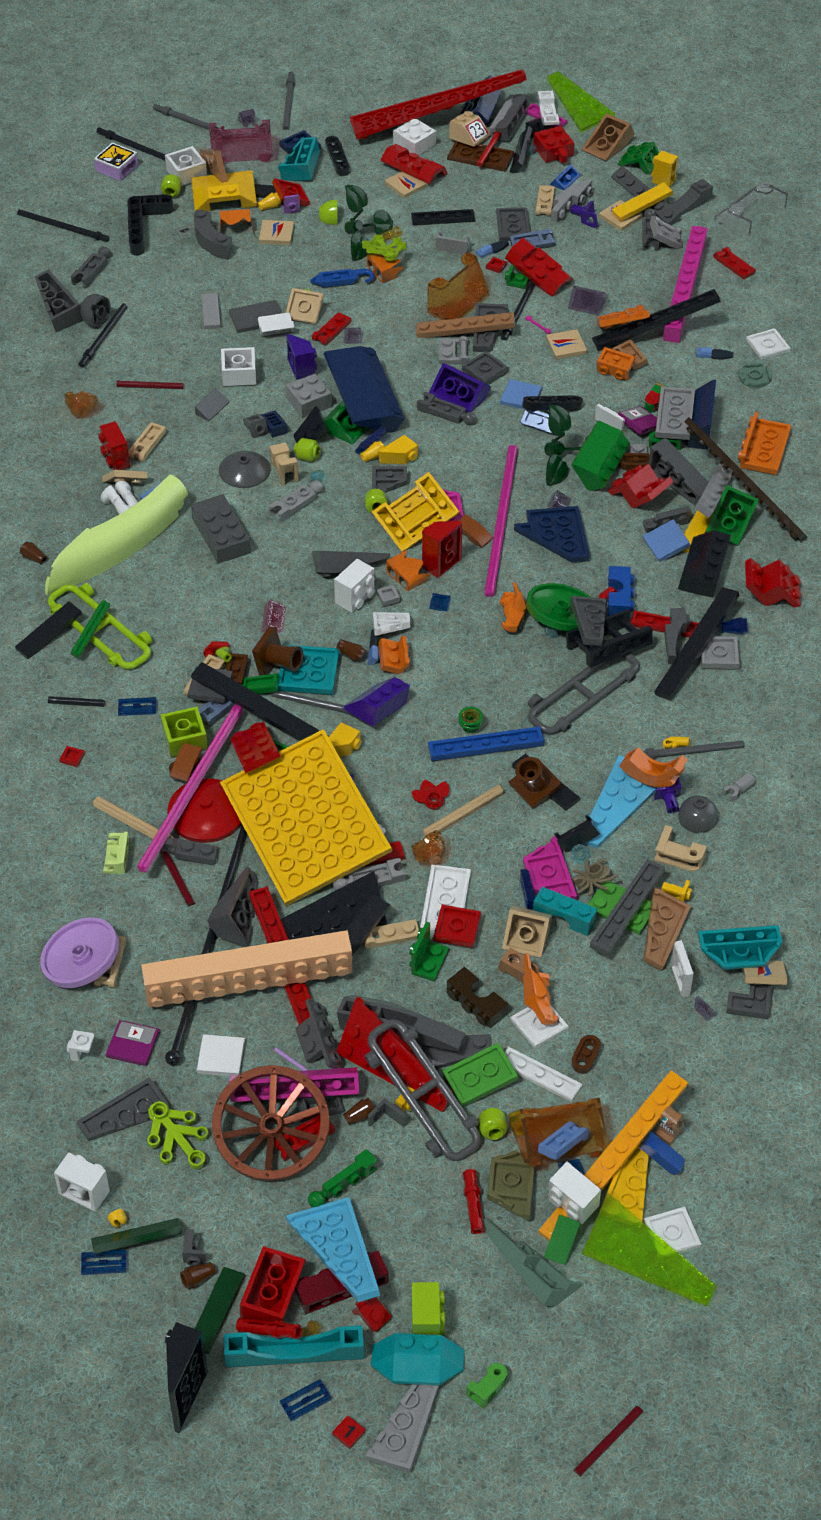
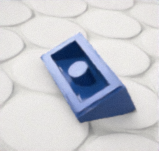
M570 164L550 185L565 190L581 174Z
M651 1131L640 1149L670 1174L676 1175L681 1171L685 1159Z

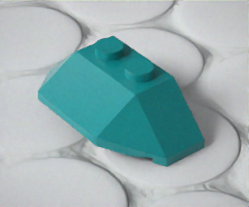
M779 925L704 930L697 933L701 950L724 970L765 967L783 942Z
M394 1333L374 1343L372 1346L371 1367L392 1383L440 1386L455 1375L463 1372L464 1349L442 1335Z

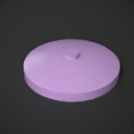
M88 917L72 921L60 928L47 941L40 958L41 969L46 978L58 987L76 988L93 982L103 975L114 962L119 950L118 935L107 921L100 918Z

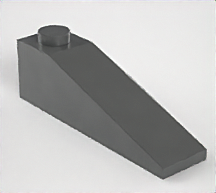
M250 867L244 869L213 908L207 920L209 927L215 932L217 937L244 947L248 946L253 934V927L249 926L250 918H255V912L253 911L248 892L258 889L259 884Z

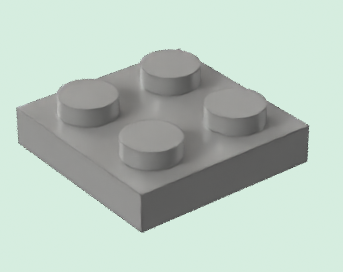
M713 636L701 655V668L739 669L737 637Z

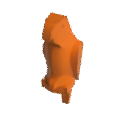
M513 582L514 592H504L499 600L502 607H504V615L506 617V621L502 622L501 626L508 632L517 631L523 621L526 610L521 591L519 592L516 582Z
M526 953L524 955L525 974L523 975L524 1003L533 1009L541 1024H554L558 1020V1015L554 1014L550 1005L551 998L547 988L550 985V982H548L550 976L542 972L535 973L531 967L529 954Z

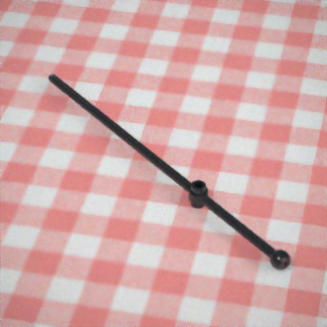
M243 825L237 838L218 902L231 887L247 836ZM209 928L201 954L211 952L216 936L211 928ZM195 1000L186 1001L172 1049L165 1055L167 1064L171 1066L178 1065L182 1059L180 1049Z

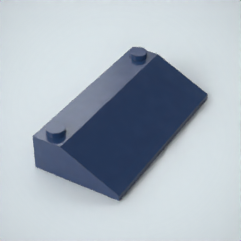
M356 346L325 351V359L352 423L391 433L396 432L405 418L375 349Z

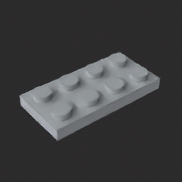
M661 387L655 437L690 440V432L686 429L688 425L684 421L688 417L692 419L695 389Z

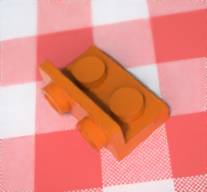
M604 347L597 360V371L603 375H612L619 380H628L629 371L635 362V356Z
M402 636L398 642L381 638L378 642L381 670L402 674L410 664V658L408 657L409 645L407 644L406 636Z

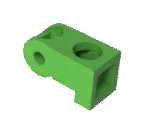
M501 1363L491 1364L488 1367L487 1374L478 1384L473 1380L470 1382L466 1389V1396L485 1409L505 1386L507 1380L506 1367Z

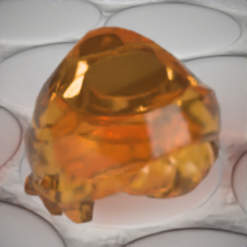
M84 391L73 394V392L65 393V405L76 418L87 416L95 409L98 402V397L91 395L90 392L86 394Z
M434 830L411 846L412 854L419 863L438 865L442 862L445 853V841L441 836V831Z

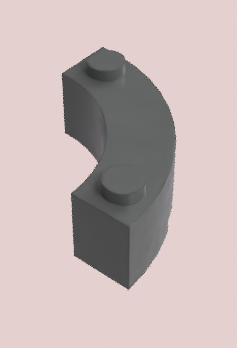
M196 210L194 213V228L198 244L210 252L211 255L228 260L233 251L232 236L222 234L212 226L211 212Z

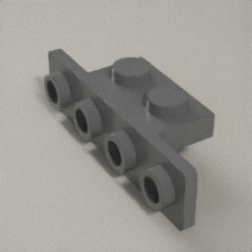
M307 999L305 1002L310 1017L295 1028L305 1060L313 1063L323 1055L329 1068H343L341 1057L335 1047L336 1042L329 1029L330 1025L324 1015L323 1006L319 1002Z

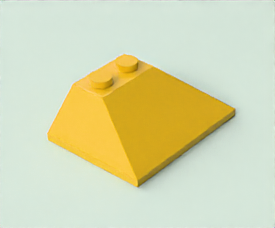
M253 170L226 173L227 182L223 183L214 175L191 177L195 211H211L210 203L239 199L241 200L242 208L257 206Z
M430 472L416 480V487L392 504L388 505L385 502L372 511V514L401 552L422 540V531L425 527L433 522L449 521L460 513Z

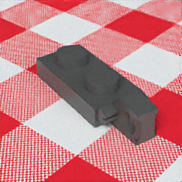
M689 506L657 513L656 517L643 520V527L647 533L673 519L676 524L683 525L690 521L691 509Z
M167 838L161 851L174 855L176 859L214 865L218 846Z

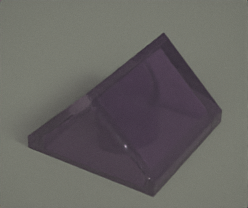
M573 285L568 309L599 316L608 295L605 292Z

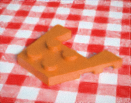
M640 304L635 308H626L621 312H613L596 317V320L600 327L608 329L615 324L624 325L628 324L629 321L649 318L650 313L648 309L644 310V306Z

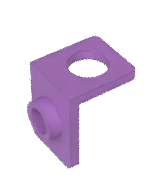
M298 194L284 197V202L281 205L285 214L300 211Z

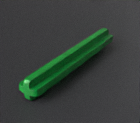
M106 600L100 602L71 650V655L75 658L81 656L109 609L110 603L106 602Z

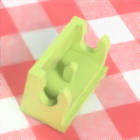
M128 832L110 833L108 838H111V840H107L103 873L125 874L129 849Z

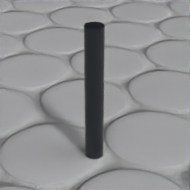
M48 696V704L104 707L105 704L103 699Z

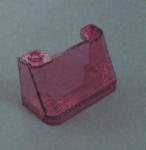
M270 119L262 120L260 126L255 124V128L225 130L224 126L218 128L216 123H209L211 149L221 150L223 164L224 162L252 160L267 162L273 157Z

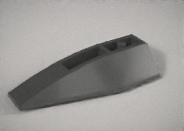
M359 996L343 997L337 1010L340 1029H345L354 1001ZM360 996L365 1001L364 1004L378 1015L377 1018L382 1023L390 1019H396L401 1021L407 1029L413 1027L418 1034V1038L415 1039L418 1044L459 1051L465 1037L464 1032L393 1002ZM391 1028L404 1041L398 1029Z

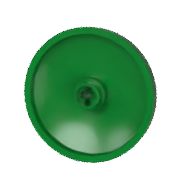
M545 583L537 585L529 591L526 607L528 612L542 624L554 629L570 631L578 628L570 604L571 596H590L572 586Z

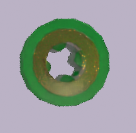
M476 707L463 708L459 712V724L467 733L476 732L483 723L481 710Z

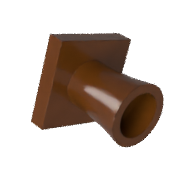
M272 626L268 627L252 650L259 676L269 675L275 665L296 672L303 661L302 648L300 646L281 645L277 629Z
M534 757L521 759L515 768L516 776L508 782L532 809L541 805L563 787L555 775L538 758Z

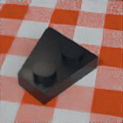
M317 406L313 408L293 436L296 443L301 438L317 440L329 431Z

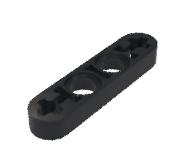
M329 136L325 139V146L335 172L339 176H347L350 173L349 164L340 141L336 136Z
M576 395L526 396L523 398L522 407L526 410L535 411L549 410V405H556L565 410H575L582 408L583 398Z

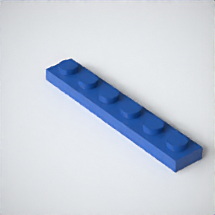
M540 726L428 742L431 761L544 746Z

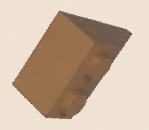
M606 113L581 150L607 162L627 146L635 133L630 123Z

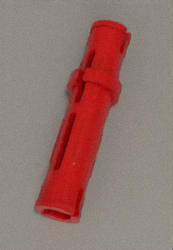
M467 1169L465 1172H462L465 1184L463 1193L468 1205L471 1234H482L485 1232L480 1203L481 1188L478 1187L476 1170Z
M238 1318L236 1322V1330L239 1333L248 1332L270 1335L276 1339H281L282 1337L299 1339L302 1335V1326L300 1324L284 1323L282 1320L271 1322Z

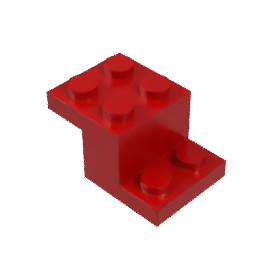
M640 464L634 469H629L623 473V477L612 482V487L607 491L611 495L621 492L630 507L636 508L653 500L669 487L673 481L671 477L665 479L661 477L658 479L649 464L644 466Z
M752 558L745 560L746 588L764 606H770L782 599H785L792 607L801 606V581L787 564H784L779 559L761 567Z

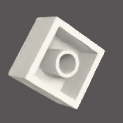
M412 119L393 131V145L398 144L408 149L410 153L420 155L436 145V130L418 119Z
M193 146L165 155L167 172L178 176L182 186L192 183L191 177L207 176L206 162Z
M254 347L221 349L223 386L256 385Z
M359 559L351 563L334 579L335 603L351 613L356 608L360 609L363 602L367 598H372L375 593L374 568Z
M68 1152L54 1172L58 1194L95 1212L110 1192L106 1170L99 1164H92L86 1161L80 1155L75 1156Z
M568 1162L549 1180V1200L556 1207L561 1206L567 1211L566 1214L570 1219L583 1224L599 1207L601 1189Z

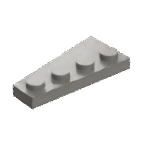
M412 1384L402 1399L400 1406L390 1417L383 1432H380L375 1444L366 1453L365 1460L411 1473L439 1386Z

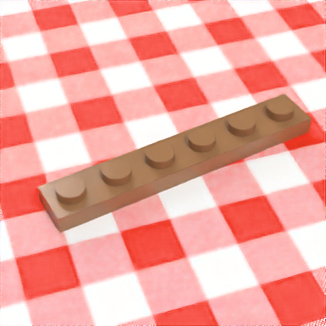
M514 312L417 323L416 335L417 338H429L515 328Z

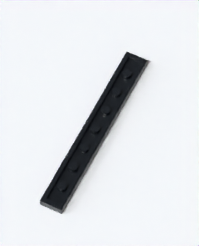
M712 289L652 313L649 318L635 320L592 337V341L597 351L602 350L604 347L612 346L721 302L716 290Z
M722 587L654 691L656 696L672 701L740 596L739 591Z
M203 662L191 674L192 679L233 703L240 705L245 710L299 741L320 731Z

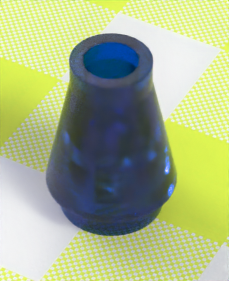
M739 617L722 622V633L741 635L748 633L747 618Z

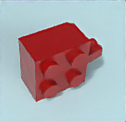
M562 126L534 133L533 147L545 163L559 160L563 164L568 162V157L574 155V142Z

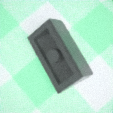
M214 388L195 406V414L210 421L229 403V400L219 390Z

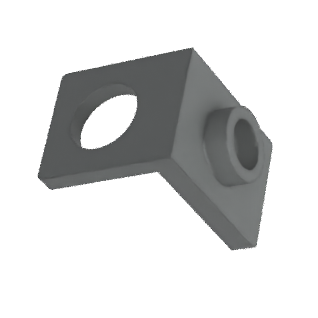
M385 1098L368 1114V1126L370 1127L384 1113L401 1126L405 1127L407 1125V1115L398 1105L390 1103Z

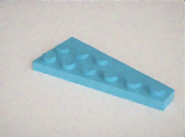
M618 756L590 815L600 835L584 843L586 845L598 848L630 815L634 814L650 798L656 788H661L643 784L625 773L619 767L624 756Z
M349 1197L286 1215V1220L358 1302L380 1296Z

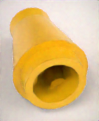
M277 192L271 193L258 202L257 205L263 211L279 207L281 200Z
M375 441L365 451L360 453V457L364 462L379 458V450L385 446L381 441Z

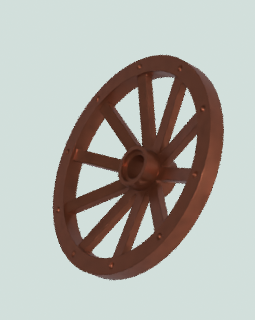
M277 1065L256 1067L234 1078L218 1097L212 1116V1131L215 1144L223 1159L238 1173L259 1181L288 1179L310 1167L324 1149L330 1126L327 1103L316 1084L307 1076L294 1069ZM270 1076L269 1113L266 1112L248 1082ZM277 1077L288 1078L299 1083L276 1114ZM240 1087H243L262 1118L229 1105L227 1102ZM305 1088L312 1095L317 1106L283 1118ZM227 1111L259 1126L222 1133L221 1121L223 1112ZM320 1113L319 1135L285 1127ZM274 1122L277 1124V1127L269 1130L266 1128V1125ZM260 1133L238 1158L229 1151L224 1142L226 1139ZM282 1134L315 1142L309 1153L300 1160ZM267 1138L265 1170L255 1169L244 1164L243 1162ZM274 1139H277L294 1165L280 1170H272Z

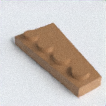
M199 149L200 156L206 162V168L221 183L227 182L221 150Z
M656 887L652 892L643 961L662 970L691 906Z

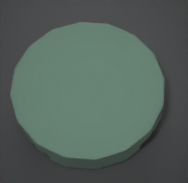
M749 363L744 365L742 369L740 368L738 378L745 386L761 388L770 383L772 373L769 368L762 367V364Z

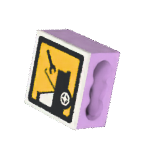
M111 143L94 158L95 171L121 181L138 166L137 152Z

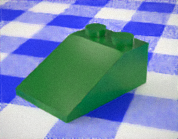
M726 485L705 533L716 530L730 534L729 543L738 546L759 499Z

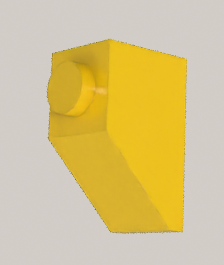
M406 435L401 436L379 450V462L381 464H407L410 461H415L418 457V444Z
M342 722L328 737L339 757L351 755L354 750L360 748L362 743L360 731Z

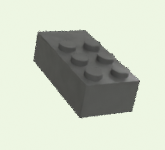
M224 494L191 504L192 519L218 564L251 554L250 539Z

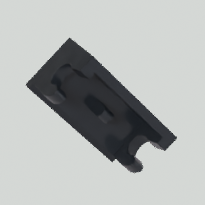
M589 814L585 815L586 821L562 835L558 832L554 833L558 839V844L565 853L600 835Z

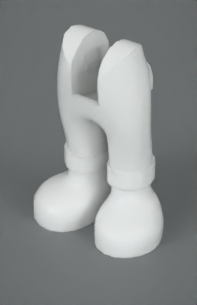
M126 481L117 482L115 489L112 485L108 486L101 494V501L106 505L112 503L119 514L138 503L131 492V486Z

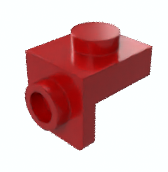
M377 1297L361 1302L357 1301L355 1303L357 1307L352 1310L354 1315L359 1314L373 1332H376L392 1317Z

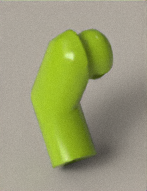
M223 646L216 650V655L225 662L231 660L232 656L228 647Z

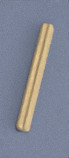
M496 785L424 828V836L428 839L434 837L504 794L503 788L500 785Z
M100 796L93 800L94 807L152 839L159 830Z

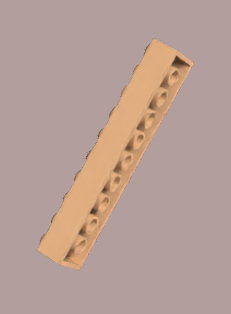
M347 930L141 964L148 1007H161L172 1003L180 1004L184 1001L202 1000L214 996L222 997L226 994L244 993L245 991L255 989L263 990L267 987H281L291 983H304L315 979L323 980L327 977L345 976L353 973L352 949Z

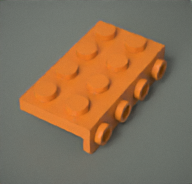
M755 412L754 417L751 416L749 420L750 428L747 427L745 438L747 439H743L741 447L743 450L739 451L738 460H740V468L777 475L791 431V425L759 419V412Z

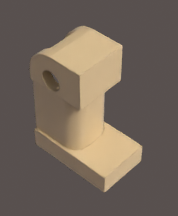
M286 442L269 446L270 459L280 478L281 485H285V473L291 472L295 483L298 482V462L296 457L290 458V450Z
M665 825L655 849L657 854L654 861L687 871L699 870L703 864L707 846L692 842L691 847L672 842L670 840L673 827ZM688 862L696 864L694 866H691L688 864Z

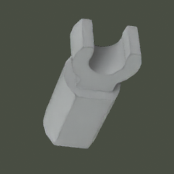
M746 773L735 781L732 786L725 787L723 795L732 793L730 801H735L738 798V794L744 793L755 784V778L751 774Z

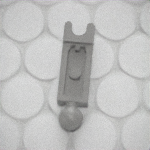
M315 480L310 483L309 488L305 485L301 486L282 500L272 503L269 506V515L274 516L278 513L279 522H284L292 514L316 499V494L321 493L323 490V484Z
M396 858L388 860L387 863L355 870L348 874V879L342 877L334 881L333 888L336 891L375 871L378 887L403 882L406 880V873L404 870L397 871L401 869V859Z

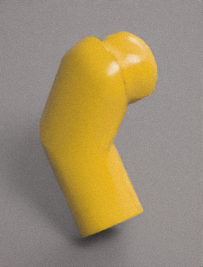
M671 736L663 740L664 749L690 746V737Z

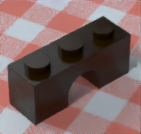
M464 966L447 980V994L452 1000H458L466 1012H472L481 1025L486 1024L489 1028H492L508 1014V1003L494 991L486 997L476 996L474 992L479 989V978Z

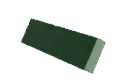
M175 1218L91 1238L94 1254L181 1234L182 1230L179 1219Z
M223 1267L195 1326V1329L202 1331L205 1354L209 1355L243 1282L244 1273Z

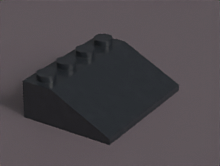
M176 1322L173 1329L168 1330L165 1343L168 1394L175 1432L180 1433L208 1370L202 1331Z

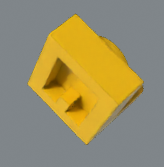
M686 880L683 888L666 882L663 883L661 888L662 891L683 902L690 900L692 889L689 888V880Z

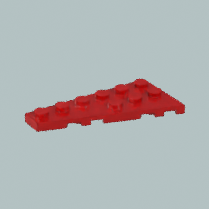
M359 996L354 1001L337 1048V1053L395 1086L382 1065L373 1070L364 1057L365 1054L371 1051L368 1045L370 1032L382 1024V1022L377 1018L378 1015L373 1010H370L364 1004L365 1001ZM391 1028L377 1037V1045L406 1087L409 1086L416 1090L432 1079L419 1059L410 1051L411 1048ZM437 1086L418 1098L441 1112L445 1111L449 1103Z

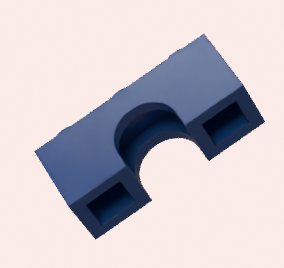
M609 566L608 587H614L618 592H609L608 616L627 609L634 612V601H631V598H634V587H631V585H634V574H631V567Z

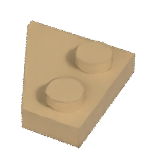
M113 470L103 475L102 480L103 483L126 481L131 482V484H141V481L147 479V472Z

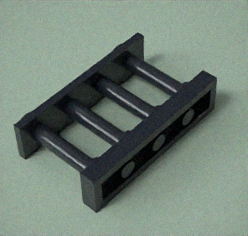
M628 609L605 617L604 636L610 634L614 638L608 641L603 638L602 646L594 645L591 647L584 645L578 628L566 632V647L571 649L580 646L586 651V664L590 668L653 644L652 628L648 625L637 629L630 623V610ZM626 628L629 633L622 635L618 630Z

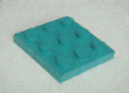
M300 646L303 650V661L300 668L293 672L280 666L278 691L333 695L339 650L336 648Z

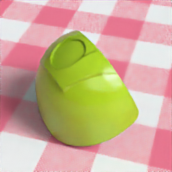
M337 199L329 200L320 206L319 220L321 222L337 225Z

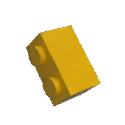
M661 150L654 157L652 162L654 168L651 177H653L652 183L659 185L664 182L670 187L675 182L678 156Z

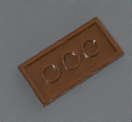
M455 141L447 156V160L477 166V161L487 145L478 144L473 147ZM493 147L481 167L505 172L514 155V151Z

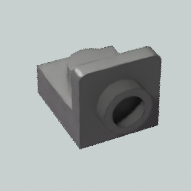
M260 414L243 418L244 425L250 429L252 438L269 433L266 420Z
M185 1229L182 1253L183 1263H187L190 1266L200 1265V1263L206 1264L205 1250H198L199 1238H195L194 1229Z

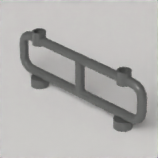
M631 653L622 655L632 666L629 669H624L619 677L596 694L580 683V681L604 663L591 668L589 666L544 700L540 695L534 694L528 701V706L532 708L528 713L530 723L534 727L540 726L541 732L545 734H554L560 730L565 733L566 729L569 730L572 724L570 722L624 681L628 683L631 682L630 680L633 681L636 678L635 673L639 669V661ZM572 687H575L588 698L587 701L566 717L559 718L552 727L545 726L535 717L537 713Z
M396 1019L383 1022L374 1028L368 1036V1045L371 1051L364 1055L366 1061L373 1070L382 1065L432 1138L425 1143V1146L433 1153L432 1156L434 1158L441 1153L452 1161H460L475 1152L481 1143V1135L476 1128L480 1125L477 1118L473 1114L467 1115L415 1040L418 1038L413 1027L407 1029L401 1021ZM390 1028L398 1029L404 1041L410 1046L432 1078L412 1093L376 1043L377 1037ZM436 1086L458 1115L465 1129L472 1135V1143L459 1152H452L416 1101Z

